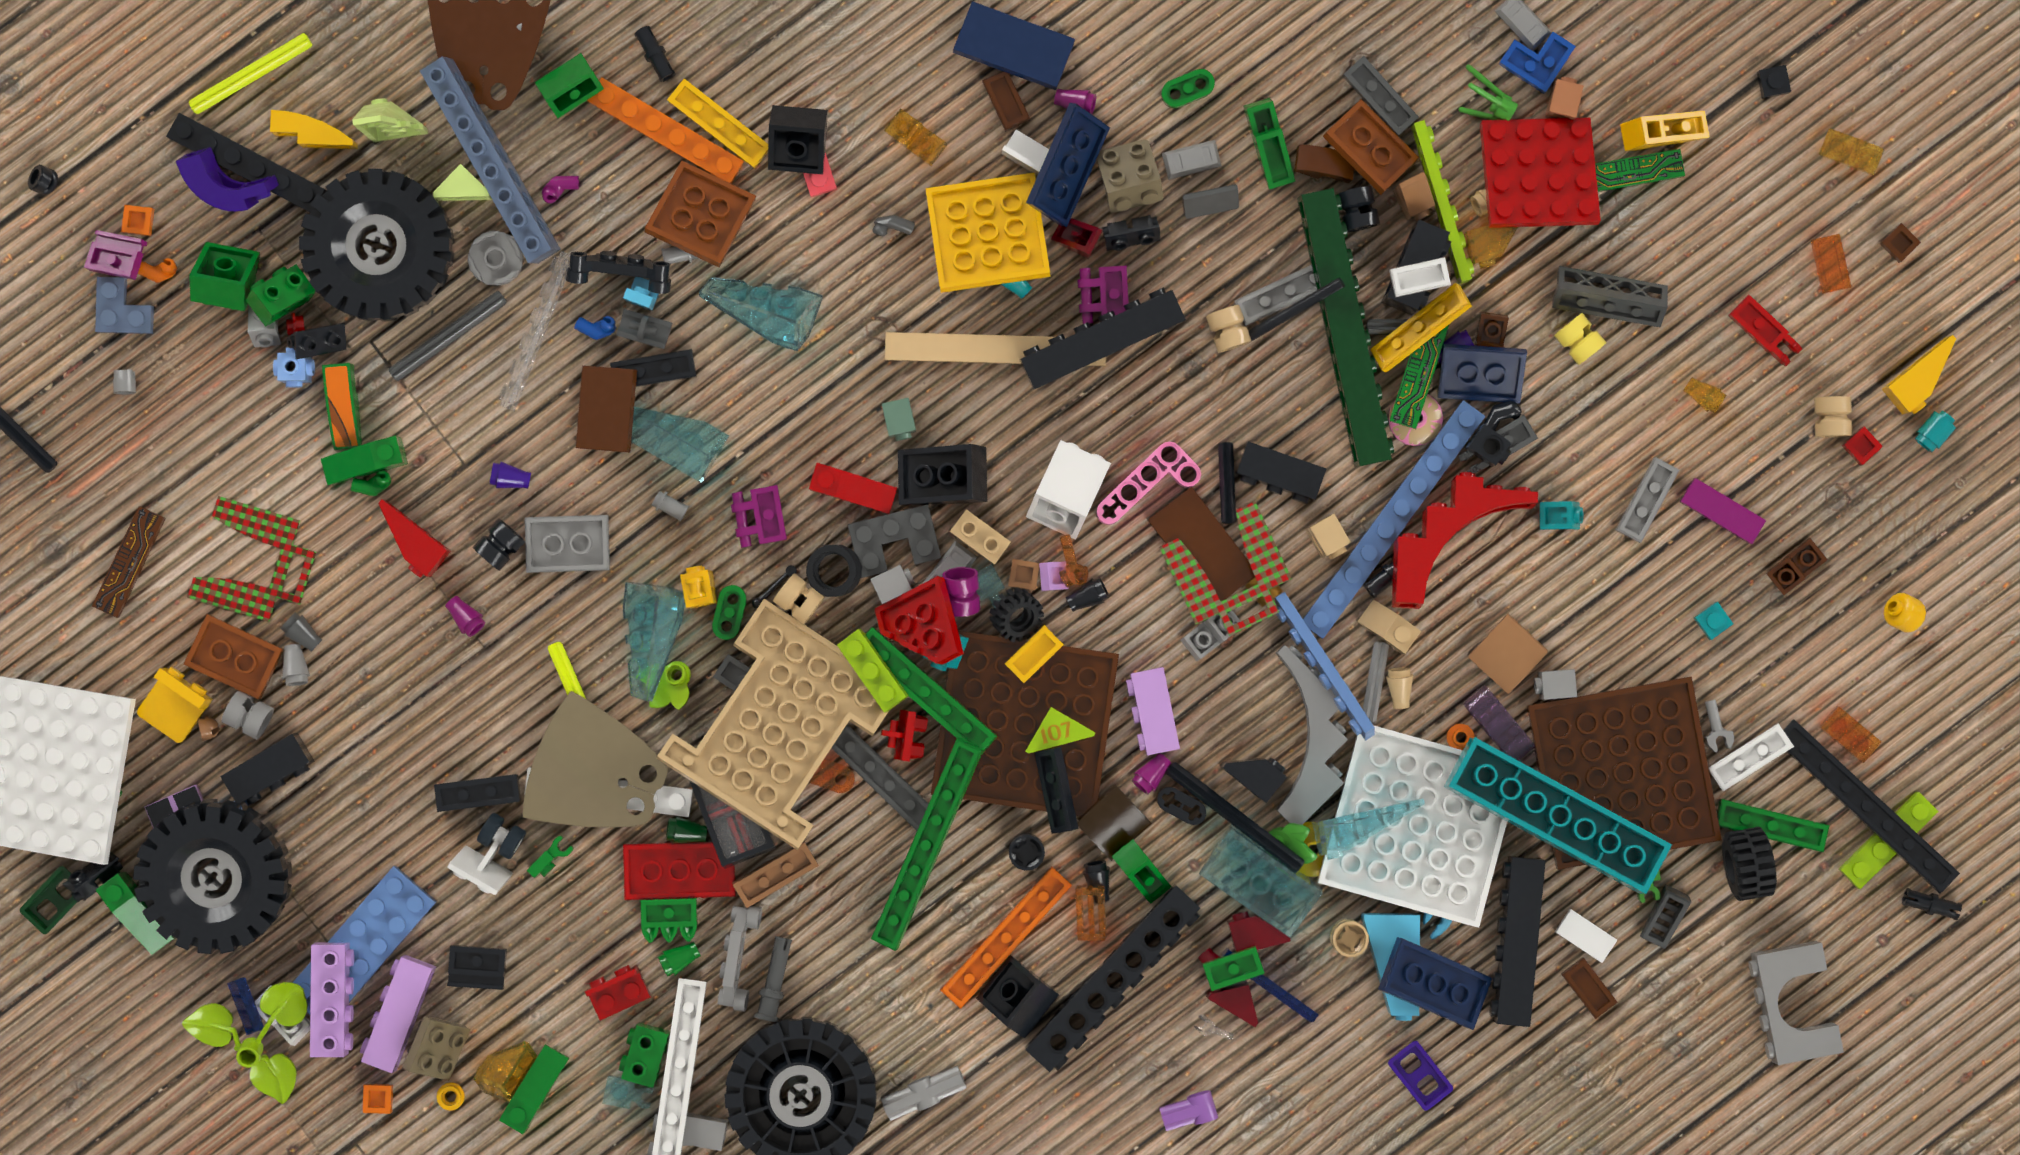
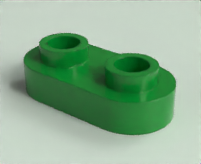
M1197 69L1172 79L1162 88V101L1166 106L1176 109L1205 98L1213 91L1215 85L1214 77L1208 70ZM1203 80L1206 86L1203 89H1198L1195 82ZM1176 90L1180 93V97L1172 99L1170 92Z
M726 586L721 590L718 597L712 629L714 634L723 640L735 638L741 629L747 596L745 591L739 586ZM731 594L738 596V602L734 605L728 602V597ZM724 621L731 622L732 628L730 631L726 632L722 629Z

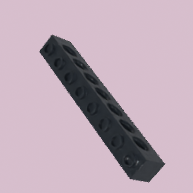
M1174 884L1025 1046V1050L1049 1072L1054 1068L1058 1071L1069 1059L1066 1054L1072 1048L1079 1049L1087 1040L1085 1036L1087 1031L1091 1027L1096 1030L1106 1019L1103 1014L1110 1006L1115 1009L1123 1001L1125 996L1122 993L1129 986L1133 989L1143 979L1144 976L1141 974L1148 965L1153 968L1163 957L1160 952L1165 946L1168 945L1171 948L1182 936L1178 932L1185 925L1190 927L1200 917L1198 913L1200 907ZM1175 911L1178 913L1179 919L1175 925L1169 926L1164 923L1163 917L1166 912ZM1150 931H1155L1160 935V941L1155 946H1149L1144 941L1145 935ZM1130 952H1137L1141 955V962L1137 966H1129L1126 963V956ZM1117 972L1122 975L1123 980L1119 986L1112 987L1108 985L1107 977L1110 973ZM1093 993H1100L1104 997V1001L1101 1006L1092 1007L1088 1003L1089 996ZM1075 1013L1082 1014L1085 1017L1084 1024L1079 1028L1072 1027L1069 1023L1070 1017ZM1055 1034H1062L1066 1038V1043L1061 1048H1055L1050 1043L1051 1037Z

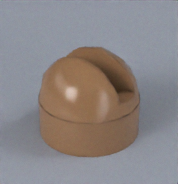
M198 719L202 741L210 740L217 736L220 728L215 719Z

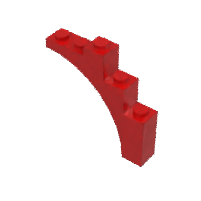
M1462 472L1456 475L1451 481L1450 507H1447L1446 503H1431V506H1427L1423 511L1422 538H1419V535L1415 533H1404L1402 537L1398 536L1394 542L1392 607L1420 609L1424 604L1426 585L1433 563L1443 546L1457 532L1489 514L1511 509H1533L1538 503V492L1530 491L1528 487H1515L1514 490H1505L1500 485H1488L1486 488H1483L1484 477H1476V474L1472 472Z

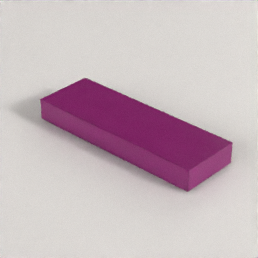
M1693 478L1680 500V503L1750 545L1753 544L1766 522L1765 519L1697 478Z

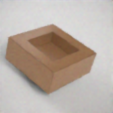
M1013 559L1008 586L1035 591L1039 563Z

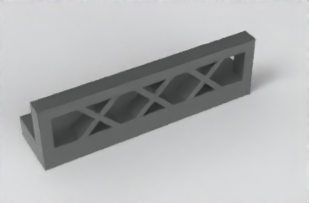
M1559 266L1552 308L1661 327L1668 308V285ZM1564 277L1574 278L1578 283L1565 282ZM1592 283H1601L1605 288L1595 287ZM1619 288H1628L1632 293H1625ZM1646 293L1660 294V299L1650 297Z

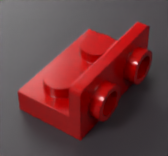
M627 965L614 971L616 976L606 981L603 976L589 983L590 988L585 991L587 997L589 996L600 1021L651 998V994L638 967L631 969Z

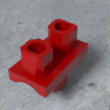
M900 710L899 720H891L890 729L881 730L882 736H889L887 747L895 748L893 759L910 762V759L923 758L924 743L912 741L914 731L926 732L928 718L916 715L914 711Z

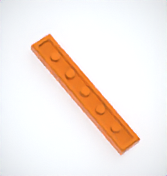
M1051 866L940 991L961 1009L1068 891L1072 884Z

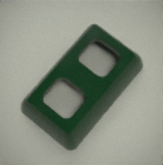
M60 866L20 908V913L42 934L49 933L77 903L73 897L66 900L56 890L57 886L64 879L68 880L72 874L64 866ZM45 899H48L57 907L56 914L50 920L45 919L37 910L38 906Z

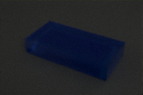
M242 977L227 983L246 1035L262 1030L264 1025L246 978Z

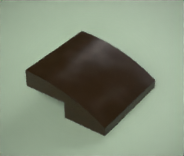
M1116 784L1077 820L1079 828L1111 861L1113 860L1112 856L1132 839L1135 840L1152 824Z

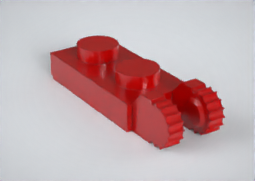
M1747 295L1728 315L1767 353H1771L1784 366H1787L1791 361L1777 347L1781 341L1796 354H1799L1802 350V347L1788 334L1789 331L1750 295Z

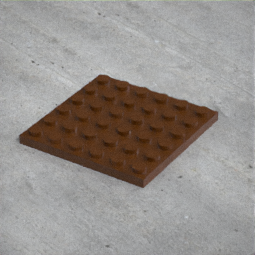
M958 631L959 634L968 637L969 640L958 668H949L946 691L998 735L981 755L963 800L1047 812L1034 752L1027 753L1025 751L1050 707L1095 732L1093 737L1048 748H1062L1076 816L1081 817L1098 801L1119 654L1062 646L1023 683L1005 663L1027 642L1026 640L1018 642L1015 639V642H1011L1004 637ZM942 725L940 727L931 795L934 793L957 739Z
M1692 677L1527 705L1537 766L1540 773L1672 844L1670 850L1722 841ZM1552 846L1557 870L1586 865Z

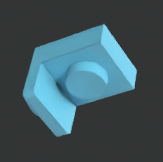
M635 277L631 289L626 288L623 299L626 302L653 311L659 294L648 290L649 280Z

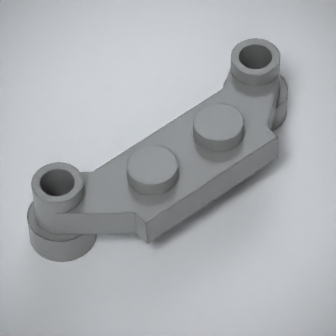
M733 906L731 922L734 925L730 935L727 934L725 937L724 951L728 952L726 962H722L719 976L723 979V988L719 991L718 1005L733 1007V1010L745 1012L747 1009L749 990L738 988L746 931L747 928L759 929L762 918L761 907L750 906L749 908Z

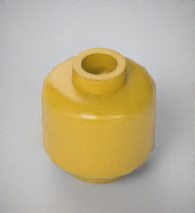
M1897 593L1887 601L1883 614L1884 619L1889 625L1907 633L1917 630L1923 624L1926 609L1920 600L1906 593Z

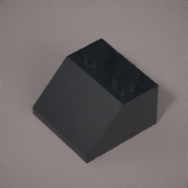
M772 105L769 121L768 170L823 174L828 110Z
M1264 758L1225 761L1220 765L1222 769L1265 803L1268 802L1287 778L1283 774L1285 768L1273 758H1270L1268 761Z
M1009 955L976 999L1004 1025L1023 1038H1026L1059 994L1021 962Z

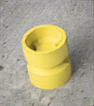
M1583 313L1575 317L1554 335L1563 347L1570 348L1569 355L1578 365L1607 343L1598 331H1591L1592 324Z

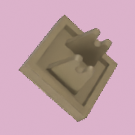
M424 1016L423 1020L418 1024V1032L412 1046H409L407 1050L408 1055L402 1068L408 1072L449 1081L471 1029L464 1025Z

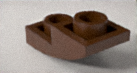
M1301 144L1297 146L1295 172L1316 179L1326 176L1347 184L1353 180L1354 168L1335 149Z
M1480 312L1475 346L1505 348L1504 341L1509 317L1507 315Z
M1808 538L1766 574L1781 593L1785 595L1828 559L1813 540Z

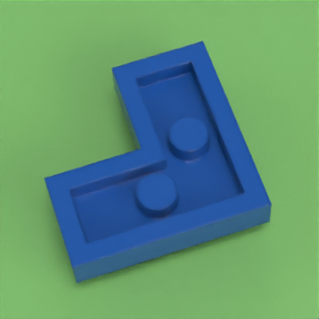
M1555 32L1550 34L1538 54L1517 40H1514L1502 57L1499 65L1545 94L1576 46Z

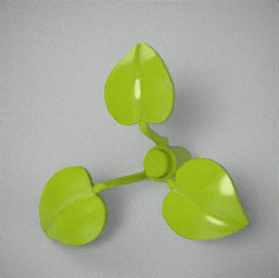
M283 982L271 986L264 992L260 1000V1009L271 1016L257 1038H246L242 1044L240 1043L237 1029L231 1027L233 1023L232 1013L220 1004H205L183 1020L182 1026L193 1037L210 1046H225L230 1042L233 1035L235 1042L234 1050L238 1051L236 1054L237 1062L243 1067H251L250 1080L259 1091L276 1099L281 1104H284L290 1097L297 1075L293 1061L284 1054H275L270 1058L266 1054L261 1055L263 1052L261 1041L275 1019L283 1026H294L304 1019L308 1004L304 989L300 985Z

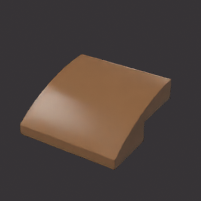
M1507 614L1469 653L1468 658L1509 694L1548 653V650L1512 616Z

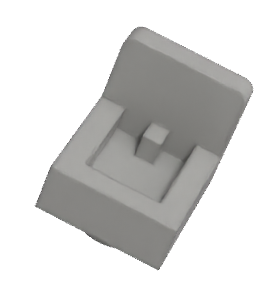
M249 306L248 334L254 347L281 345L278 320L265 327Z

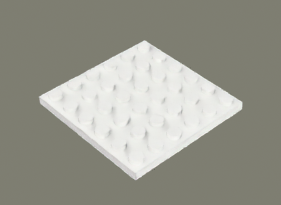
M0 676V846L97 864H108L136 699Z
M1374 726L1375 735L1366 741L1359 734L1356 736L1317 883L1479 928L1507 821L1444 787L1463 750Z

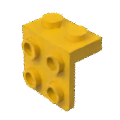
M173 667L159 668L154 675V678L158 681L138 708L137 715L175 742L182 743L213 699L206 695L208 691L194 682L190 684L184 680L185 675Z

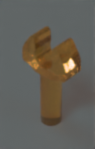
M1070 534L1061 536L1060 541L1066 561L1065 568L1059 572L1061 580L1067 587L1075 585V574L1077 584L1079 586L1085 584L1088 579V568L1077 563Z

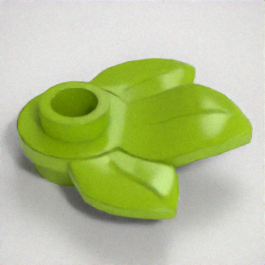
M674 661L667 666L654 664L642 673L640 680L653 687L649 699V706L651 708H663L671 703L677 710H680L689 699L690 692L687 684L691 678V671L685 663ZM677 671L682 673L679 680L674 679V674Z

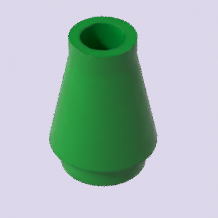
M693 941L687 945L662 951L663 954L658 956V960L668 977L672 974L676 976L701 955Z

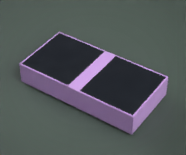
M194 785L149 804L144 808L154 828L173 811L175 812L180 807L192 802L199 804L204 799L198 785Z

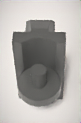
M624 309L616 335L665 350L673 323Z

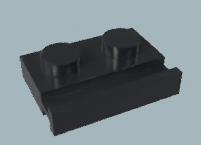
M451 945L447 986L503 990L507 949Z

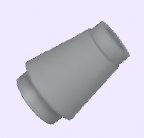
M291 644L284 646L282 679L285 680L286 686L307 684L310 673L301 650V645Z

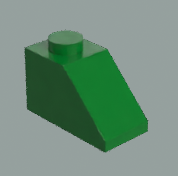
M1134 839L1112 856L1150 904L1172 887Z

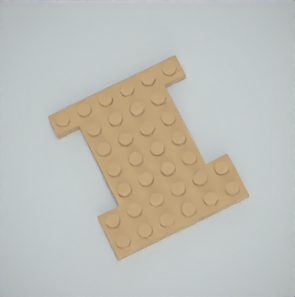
M763 599L733 644L734 647L756 660L697 748H694L672 733L656 759L798 850L814 826L791 811L803 790L849 721L873 736L888 712H883L838 646Z

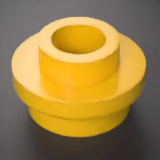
M454 1082L445 1083L437 1092V1102L445 1110H456L465 1100L463 1088ZM448 1091H452L456 1094V1099L454 1101H450L447 1099L446 1095Z

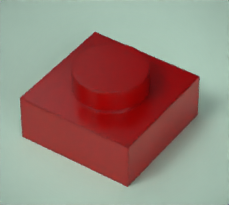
M1865 426L1861 427L1841 445L1860 466L1864 465L1883 447Z

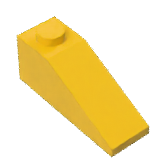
M1705 111L1644 116L1620 124L1625 151L1649 149L1710 138Z
M1954 335L1945 337L1882 388L1902 415L1910 412L1916 414L1927 405L1924 400L1931 396L1956 341Z

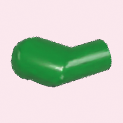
M381 470L368 481L353 478L350 491L377 496L389 487L391 477L388 472Z

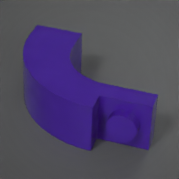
M211 147L187 153L176 160L180 174L190 190L202 201L225 211L248 210L259 203L258 200L271 196L270 191L279 185L275 175L251 182H238L229 178L218 166Z

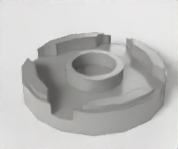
M489 231L482 233L473 241L467 261L470 271L479 281L491 286H501L510 283L518 276L523 267L524 256L512 236L505 232Z

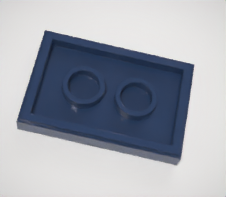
M1443 344L1437 397L1443 399L1489 402L1514 401L1520 403L1527 350Z

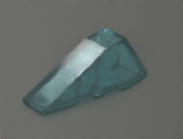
M711 277L699 291V297L768 341L798 351L810 336L823 299V295L799 287L788 286V290L772 289V284L763 283L762 287L747 286L745 281Z
M625 582L623 619H628L629 634L625 635L626 644L631 646L632 658L628 662L630 693L633 697L648 702L654 698L683 620L685 600L681 590L667 586Z
M1424 798L1313 822L1312 825L1319 855H1326L1327 860L1343 857V851L1353 848L1424 805Z

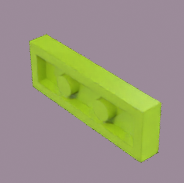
M857 629L837 644L884 713L890 711L908 697L906 691L862 629Z

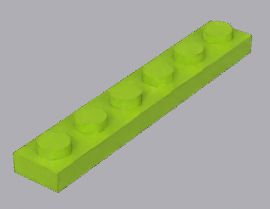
M1425 120L1414 123L1411 126V130L1433 196L1440 227L1450 232L1447 239L1451 241L1448 254L1457 284H1463L1472 279L1471 274H1474V267L1471 259L1465 257L1463 250L1466 247L1463 232H1458L1455 221H1458V214L1455 206H1450L1447 195H1450V187L1447 179H1442L1439 169L1443 166L1439 153H1434L1432 142L1435 141L1431 126L1426 127Z

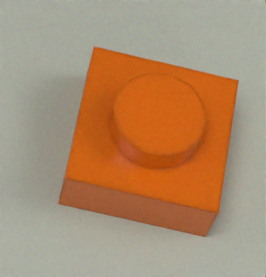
M124 205L121 232L151 236L155 209Z
M364 1084L363 1113L391 1114L393 1085Z

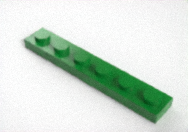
M872 627L866 634L867 638L908 696L957 739L960 738L983 749L984 753L998 735L885 636L880 634L877 629Z

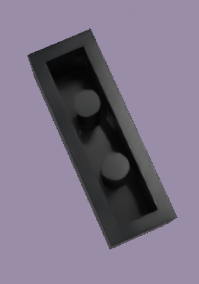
M1248 441L1242 453L1236 475L1241 476V482L1253 486L1259 482L1267 485V491L1282 495V492L1285 491L1293 494V500L1308 504L1309 500H1316L1326 468Z
M292 733L220 777L235 802L246 803L247 806H250L262 799L260 794L270 789L271 792H274L286 785L284 780L291 775L297 778L310 770L308 765L315 761L299 734Z

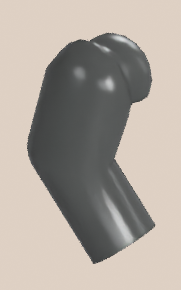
M897 215L878 217L874 221L875 226L872 231L874 234L882 237L887 235L888 229H895L911 235L915 223Z

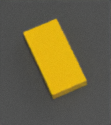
M1044 625L1005 665L1025 683L1064 644Z

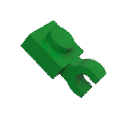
M562 835L555 838L551 847L526 870L533 878L538 877L540 874L545 877L556 866L553 861L557 856L565 857L573 852V846H570L566 851L559 849V842L564 838Z

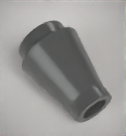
M296 612L280 628L285 632L284 636L306 647L311 652L322 641L303 615L299 616Z

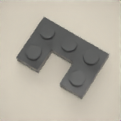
M928 505L848 524L854 552L862 565L861 578L888 571L882 545L907 538L915 565L941 559Z

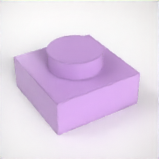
M1067 561L1039 563L1042 591L1069 589Z

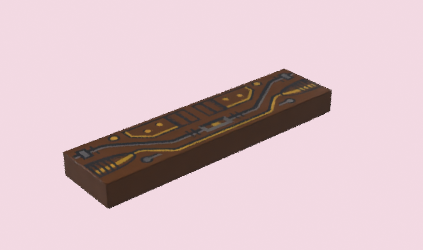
M138 506L92 607L116 618L120 617L164 524L165 517Z

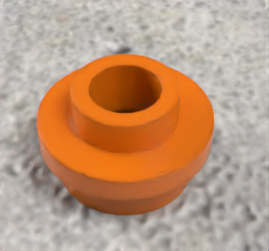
M1455 724L1448 730L1446 739L1450 747L1463 750L1469 738L1475 736L1473 730L1468 725ZM1459 732H1463L1466 736L1465 741L1462 743L1456 740V735Z

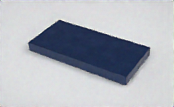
M972 1L955 43L953 53L1057 90L1075 39Z
M1069 103L1026 203L1058 225L1067 227L1110 127L1079 105Z
M1397 937L1378 990L1467 1029L1474 1030L1492 978L1408 940Z

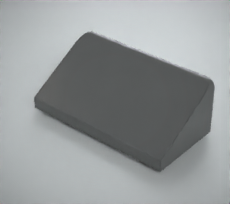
M1234 184L1184 194L1182 204L1185 217L1190 219L1238 209V186Z

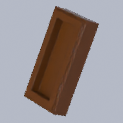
M1002 71L982 80L1005 132L1030 121V117L1009 73Z
M1582 957L1561 973L1595 1019L1618 1003L1585 958Z

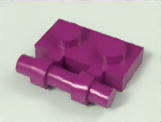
M1127 265L1099 267V278L1091 279L1090 268L1079 269L1080 279L1077 280L1078 288H1081L1079 313H1082L1083 324L1087 322L1089 324L1093 323V312H1101L1102 316L1111 311H1114L1115 315L1126 311L1124 305L1129 303ZM1092 287H1100L1101 303H1092Z
M778 485L750 490L752 501L744 502L743 492L732 493L733 504L731 505V510L736 516L738 529H735L736 538L739 537L741 548L752 546L750 535L758 534L760 545L787 540ZM748 510H754L756 522L754 526L748 527L746 515Z

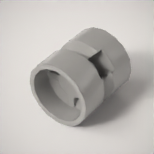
M237 691L229 701L221 722L234 729L241 727L244 734L258 740L269 725L274 708L261 701L254 703L253 697Z

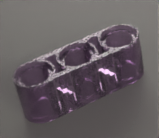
M1485 685L1463 702L1469 713L1503 753L1519 761L1535 748L1531 739Z

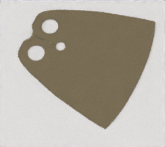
M571 691L554 714L537 750L525 790L523 818L581 827H632L642 825L648 822L655 809L653 798L655 792L664 785L668 773L664 763L656 759L657 754L630 729L593 703ZM645 765H651L657 771V777L650 783L642 781L639 776L640 769ZM621 778H625L628 781V785L624 788L618 785V780ZM637 797L644 802V810L641 814L632 815L628 812L627 803L631 798Z

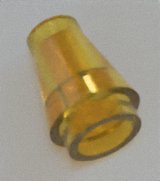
M1693 377L1683 390L1707 413L1711 411L1714 414L1727 396L1721 392V388L1698 381Z

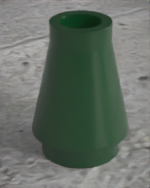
M677 816L675 819H668L666 840L672 841V844L706 841V825H700Z

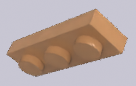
M803 841L798 850L793 847L732 884L744 905L748 908L819 865L807 844Z

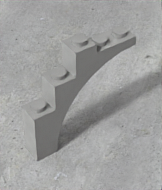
M1283 645L1276 652V655L1289 669L1300 690L1306 711L1307 741L1300 772L1289 793L1277 806L1276 810L1288 823L1303 825L1344 784L1340 779L1343 774L1332 763L1327 766L1325 762L1348 739L1344 736L1347 731L1336 720L1332 723L1329 721L1339 709L1333 700L1336 696L1331 688L1326 690L1319 680L1318 676L1321 673L1315 667L1310 666L1308 668L1301 661L1304 656L1293 645L1289 648Z

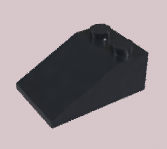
M975 444L898 450L899 505L988 502L986 447Z

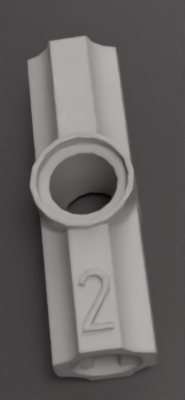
M957 1065L932 1077L928 1075L908 1084L906 1088L881 1098L889 1120L892 1121L915 1110L922 1111L941 1102V1099L963 1091L967 1086Z

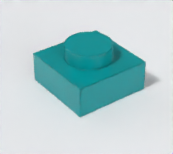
M1714 602L1694 617V620L1709 640L1714 639L1734 624L1718 602Z

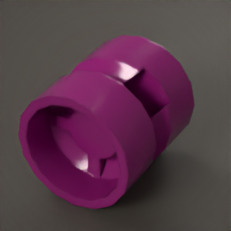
M957 567L946 570L942 577H944L954 616L964 617L978 613L981 610L980 596L977 594L979 588L978 571L969 567Z

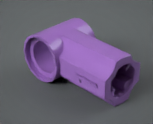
M1210 1090L1201 1091L1188 1096L1185 1100L1159 1107L1166 1131L1192 1123L1195 1125L1203 1124L1218 1118Z

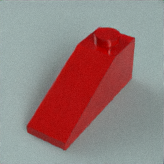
M816 463L809 490L890 514L897 487Z
M381 499L378 504L404 559L410 563L408 569L420 578L423 575L432 577L451 551L387 500Z

